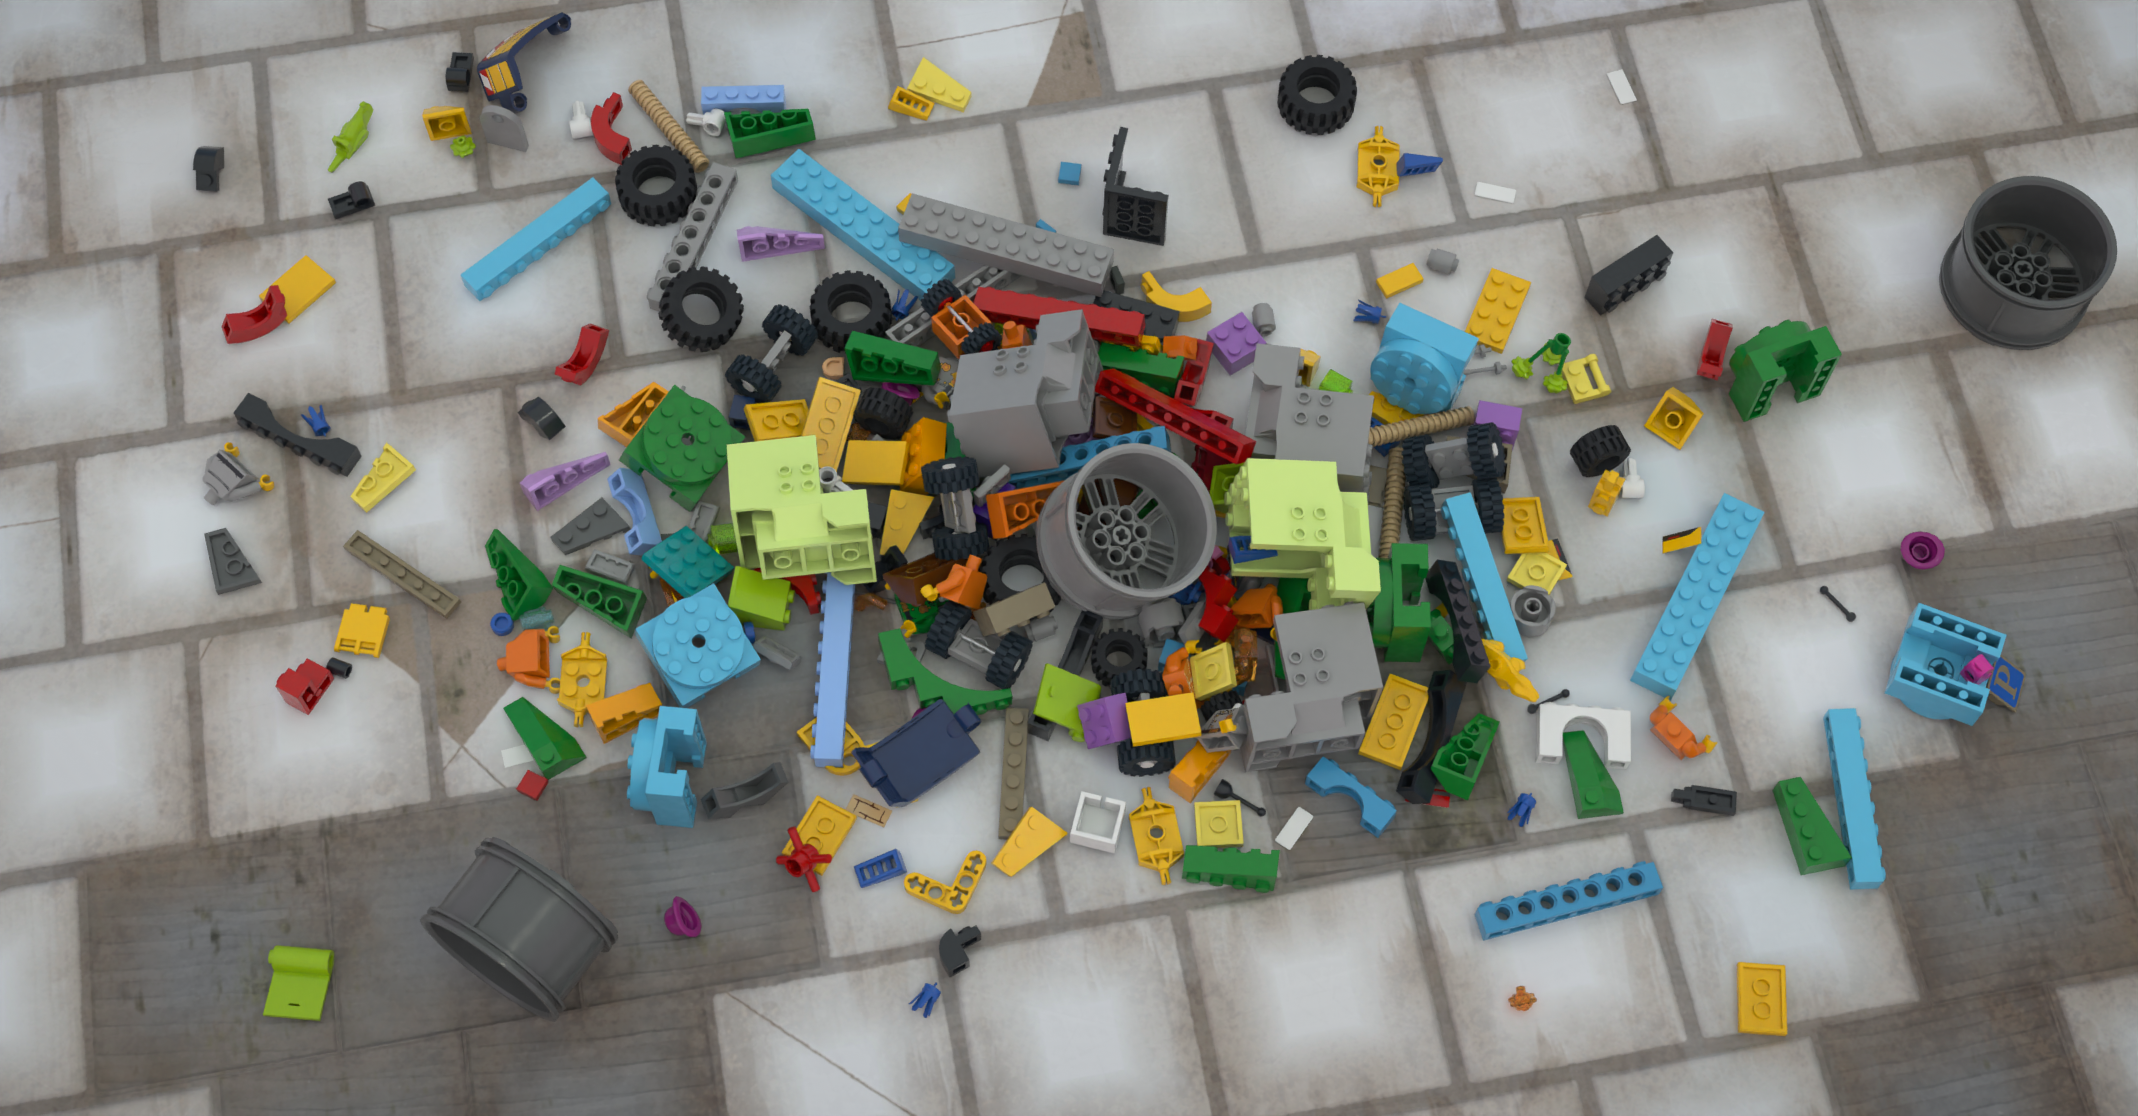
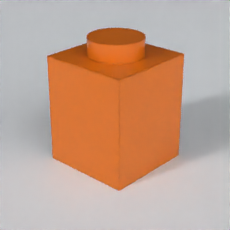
M1185 335L1164 336L1163 353L1168 355L1167 358L1176 359L1177 356H1183L1184 361L1196 360V338Z

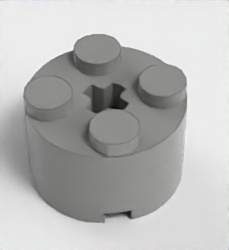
M1529 585L1513 595L1510 608L1519 634L1527 637L1541 636L1549 628L1555 614L1556 605L1554 599L1550 597L1548 591L1544 588Z
M1170 598L1157 604L1148 603L1143 605L1141 608L1142 612L1138 616V622L1145 644L1149 646L1150 643L1153 644L1154 648H1163L1166 639L1177 641V638L1180 637L1178 632L1185 623V619L1176 599Z

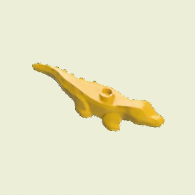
M1482 639L1490 664L1487 673L1495 678L1498 686L1501 689H1510L1511 693L1530 702H1536L1539 698L1538 692L1533 687L1531 681L1519 673L1521 670L1526 669L1525 662L1519 658L1507 655L1504 652L1505 646L1502 642Z

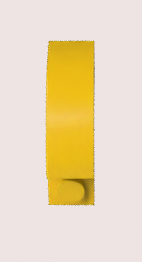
M1150 271L1142 274L1140 286L1146 295V302L1180 311L1179 322L1194 321L1211 313L1212 302L1201 287L1184 295H1173L1161 288Z

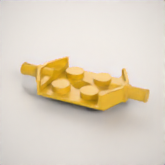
M1375 126L1374 137L1358 143L1356 187L1373 195V206L1381 207L1382 196L1398 190L1399 176H1397L1396 163L1399 160L1400 145L1384 138L1382 126H1380V129L1379 126ZM1379 159L1382 160L1384 164L1376 165L1373 161Z
M585 632L581 633V645L561 654V682L557 702L560 706L574 712V727L584 726V715L588 713L586 705L600 701L605 696L607 656L590 646L591 633L586 632V634ZM582 678L590 680L589 684L585 687L577 685L578 681Z
M1147 787V792L1146 788L1141 789L1144 799L1143 804L1129 814L1138 856V865L1158 871L1161 877V884L1166 885L1167 882L1168 885L1171 883L1168 870L1184 857V850L1174 806L1155 801L1152 797L1151 787ZM1154 828H1159L1162 830L1163 835L1160 838H1154L1151 836L1150 831Z

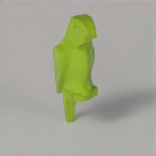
M364 101L361 102L356 114L342 127L340 135H334L332 138L336 146L337 155L328 168L329 172L332 173L346 158L350 159L368 138L369 131L367 130V125L373 113L371 104Z

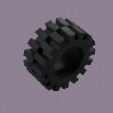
M1230 690L1229 692H1223V694L1219 693L1216 697H1211L1210 701L1204 702L1200 710L1207 722L1216 711L1232 709L1236 703L1242 705L1243 703L1237 691Z

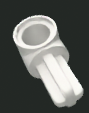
M579 100L575 101L572 104L573 117L569 121L572 138L593 136L591 119L585 113L584 103L579 102Z
M717 108L712 109L711 112H706L704 115L688 113L686 119L688 124L703 126L704 131L711 136H719L726 124L724 111Z
M1632 458L1625 459L1623 461V478L1626 480L1619 494L1620 498H1643L1645 484L1644 479L1637 475L1636 460Z
M826 466L819 470L820 484L823 487L824 493L853 490L842 482V478L837 475L834 468ZM826 478H831V479H833V480L830 481V482H824V481H823V480L826 479Z

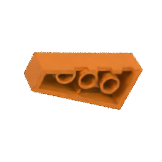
M1065 480L986 495L993 539L1006 538L1012 535V533L1038 521L1045 501L1056 487Z

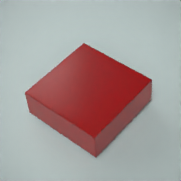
M527 770L516 790L538 801L549 781Z

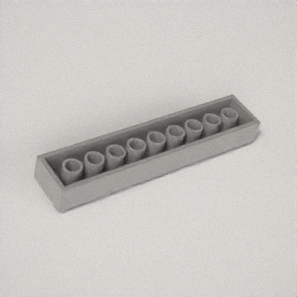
M913 193L898 227L899 241L1099 297L1102 296L1114 262V249Z

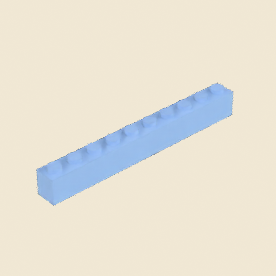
M831 572L824 573L827 574V580H823L822 587L823 594H826V600L821 601V614H824V621H820V634H823V641L818 642V654L821 655V662H817V675H820V682L815 683V696H818V703H814L813 710L814 717H817V724L812 725V738H815V745H811L810 757L814 759L816 767L834 766L843 768L855 584L845 585L831 576Z

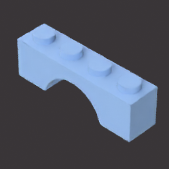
M784 85L702 87L701 106L703 115L715 108L721 109L724 112H729L736 108H752L761 113L763 110L781 113V110H786Z
M619 468L607 478L612 497L620 501L628 509L633 520L632 529L624 535L629 554L643 556L645 552L662 542L642 474L639 476L631 469Z

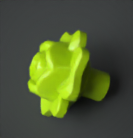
M464 135L453 139V144L450 145L454 156L460 155L461 158L473 154V149L476 147L472 142V138H466Z

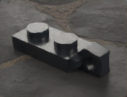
M1691 785L1690 787L1685 786L1684 790L1674 788L1671 792V802L1683 804L1684 808L1731 816L1736 814V791Z

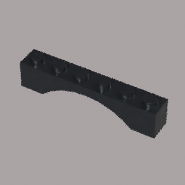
M247 393L234 411V415L238 420L237 424L246 430L250 428L264 439L268 437L282 448L286 446L300 457L304 455L318 466L322 464L328 467L336 475L342 474L348 477L362 457L357 446L341 438L311 439L288 431L275 420L267 402L250 393Z
M1437 559L1428 570L1425 580L1429 592L1442 601L1450 616L1453 630L1452 664L1458 681L1478 683L1490 668L1485 648L1456 562Z
M1088 610L1081 611L1058 668L1080 676L1092 651V647L1095 645V640L1099 637L1103 628L1102 616ZM1032 713L1027 723L1028 733L1049 741L1057 723Z
M1452 670L1433 671L1427 690L1430 708L1427 737L1416 760L1402 771L1396 789L1398 794L1412 804H1428L1431 801L1437 782V777L1431 770V766L1438 750L1449 743L1467 682L1458 681L1456 674Z

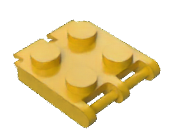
M351 603L349 610H344L334 652L342 650L354 652V655L363 653L379 658L390 621L386 608L370 606L369 612H367V605Z

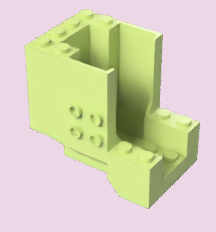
M816 435L727 445L730 508L741 567L747 569L761 568L763 580L831 572V576L845 585L877 582L866 489L824 493L823 487L820 484Z
M1247 458L1244 465L1240 467L1238 475H1235L1234 482L1230 484L1228 492H1225L1224 503L1228 505L1225 524L1229 526V537L1251 536V543L1248 546L1249 550H1277L1278 555L1234 564L1230 553L1231 576L1309 578L1307 585L1308 591L1311 592L1309 610L1321 609L1325 605L1342 606L1351 601L1353 603L1364 602L1365 609H1367L1381 592L1379 561L1371 555L1367 493L1340 492L1337 481L1336 462Z

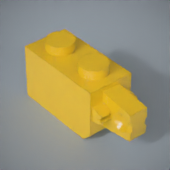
M1608 470L1604 471L1588 505L1595 513L1608 517L1626 480L1620 477L1619 473L1613 470L1611 472Z

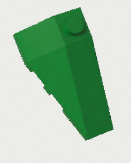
M494 529L485 544L491 568L496 570L498 576L496 585L498 588H501L504 596L501 598L502 605L511 616V620L516 621L543 606L553 587L544 573L498 529Z
M524 697L503 708L546 779L549 780L587 758L573 736Z
M1478 713L1464 726L1458 735H1454L1446 746H1442L1438 750L1431 770L1446 792L1465 800L1469 799L1500 721Z
M1585 731L1563 732L1562 742L1578 819L1623 814L1620 792Z

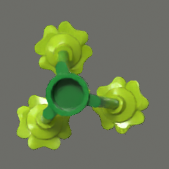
M1558 333L1553 340L1549 339L1532 357L1522 359L1517 356L1516 359L1511 361L1513 364L1512 371L1515 376L1525 379L1532 376L1533 372L1531 370L1533 368L1531 365L1542 354L1543 361L1548 362L1550 366L1559 364L1554 375L1544 376L1543 385L1546 386L1550 393L1557 394L1562 390H1567L1566 385L1568 382L1563 380L1561 372L1565 359L1569 354L1570 337L1564 333Z

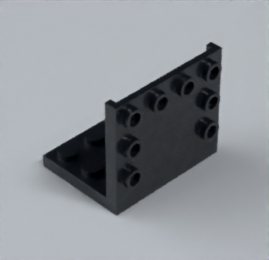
M1120 127L1118 135L1114 134L1113 152H1110L1108 158L1110 169L1105 170L1103 182H1106L1102 212L1103 235L1164 246L1169 195L1158 191L1151 192L1137 187L1123 186L1126 177V171H1122L1123 150L1128 128Z

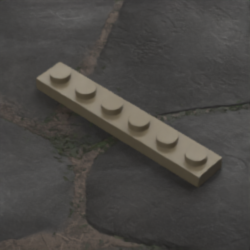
M359 530L343 546L350 554L446 619L461 603L458 597Z
M1006 708L999 839L1007 840L1023 817L1029 709Z

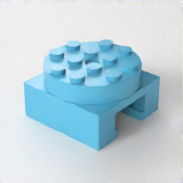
M1399 303L1385 327L1379 351L1371 363L1370 379L1373 380L1376 388L1390 404L1398 405V407L1404 408V410L1411 414L1446 412L1451 410L1462 390L1466 375L1463 373L1474 355L1479 338Z
M714 583L691 597L675 602L662 614L635 629V636L679 708L692 706L705 698V693L733 677L736 679L759 666L761 661L745 635L738 617L728 607ZM694 637L705 640V645L697 648L692 644Z
M1918 603L1908 618L1899 649L1892 660L1885 694L1900 699L1910 710L1921 716L1939 720L1952 718L1973 726L1985 708L1990 689L1986 688L1988 679L1977 685L1969 681L1966 682L1960 672L1964 666L1980 654H1983L1989 663L1993 665L2000 658L2007 635Z
M660 706L658 719L643 718L639 721L637 734L633 733L631 747H634L633 755L628 757L627 767L631 769V780L627 789V799H630V807H633L634 810L651 811L657 825L693 828L697 800L695 794H692L689 785L687 770L677 769V774L674 773L676 761L691 762L694 767L703 768L707 741L697 709Z

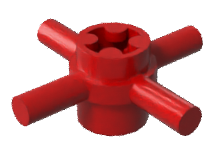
M796 826L790 827L787 831L794 850L791 852V855L777 856L776 863L778 865H785L787 871L794 877H801L805 874L811 891L816 892L820 890V886L813 869H815L817 864L831 863L832 856L830 854H819L818 850L811 844L803 845Z

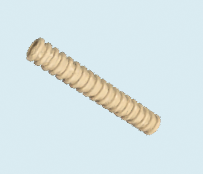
M634 81L629 86L628 92L639 103L646 114L650 116L651 120L664 133L675 149L681 151L682 155H686L693 166L694 172L700 173L704 171L710 163L709 159L695 145L694 141L680 127L644 81Z
M1465 406L1464 408L1460 407L1446 412L1442 411L1428 416L1417 417L1416 419H1407L1398 423L1393 422L1392 424L1389 423L1380 427L1375 426L1370 428L1369 444L1375 447L1376 445L1380 446L1389 442H1398L1405 438L1429 435L1437 431L1442 432L1443 430L1446 431L1455 427L1472 425L1475 415L1470 406Z
M1400 447L1389 450L1386 492L1384 494L1385 504L1383 506V522L1381 524L1382 535L1380 536V553L1378 558H1388L1391 543H1399L1400 523L1402 522L1403 493L1406 473L1404 474L1403 470L1404 464H1402L1403 448Z

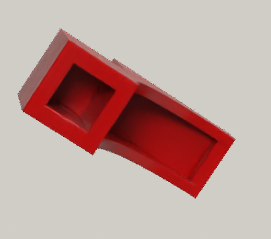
M1206 566L1198 577L1203 583L1206 592V607L1198 626L1209 635L1225 643L1239 621L1232 615L1234 611L1227 606L1237 589L1231 584L1232 579L1222 573L1218 576L1215 570Z
M754 568V571L762 573L761 568ZM815 574L780 578L791 582L792 590H795V593L804 600L810 615L819 613L818 605L821 604V597L819 591H814L813 585H817Z

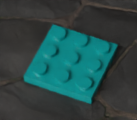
M688 526L683 527L645 552L641 558L644 563L684 598L693 596L713 583L717 584L730 575L734 569L728 561Z

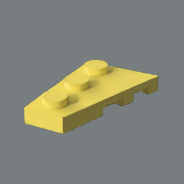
M924 57L907 87L908 91L963 113L972 97L971 91Z
M387 442L383 447L384 451L381 456L372 463L373 468L369 474L362 478L350 496L366 513L416 471L414 465Z

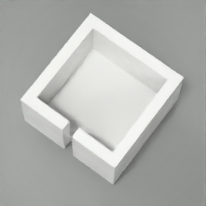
M1081 791L1070 832V843L1115 854L1126 812V802L1106 797L1105 809H1102V796Z

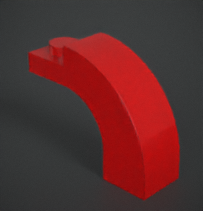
M613 92L610 98L605 100L603 107L599 105L594 107L591 116V128L599 151L609 160L622 165V160L626 156L628 157L632 147L629 138L611 129L614 120L623 108L621 95Z
M278 285L269 287L264 301L258 307L243 313L226 314L221 327L227 344L247 342L262 337L276 329L287 316L284 307L285 296L281 293Z
M1711 319L1699 359L1697 375L1717 381L1719 376L1721 377L1723 359L1733 329L1732 324Z
M591 323L582 326L574 353L567 362L556 366L555 375L560 376L566 382H572L580 386L584 384L594 372L603 354L609 330Z
M1197 339L1196 360L1187 361L1182 378L1178 381L1175 400L1196 406L1209 369V362L1214 347L1213 342Z

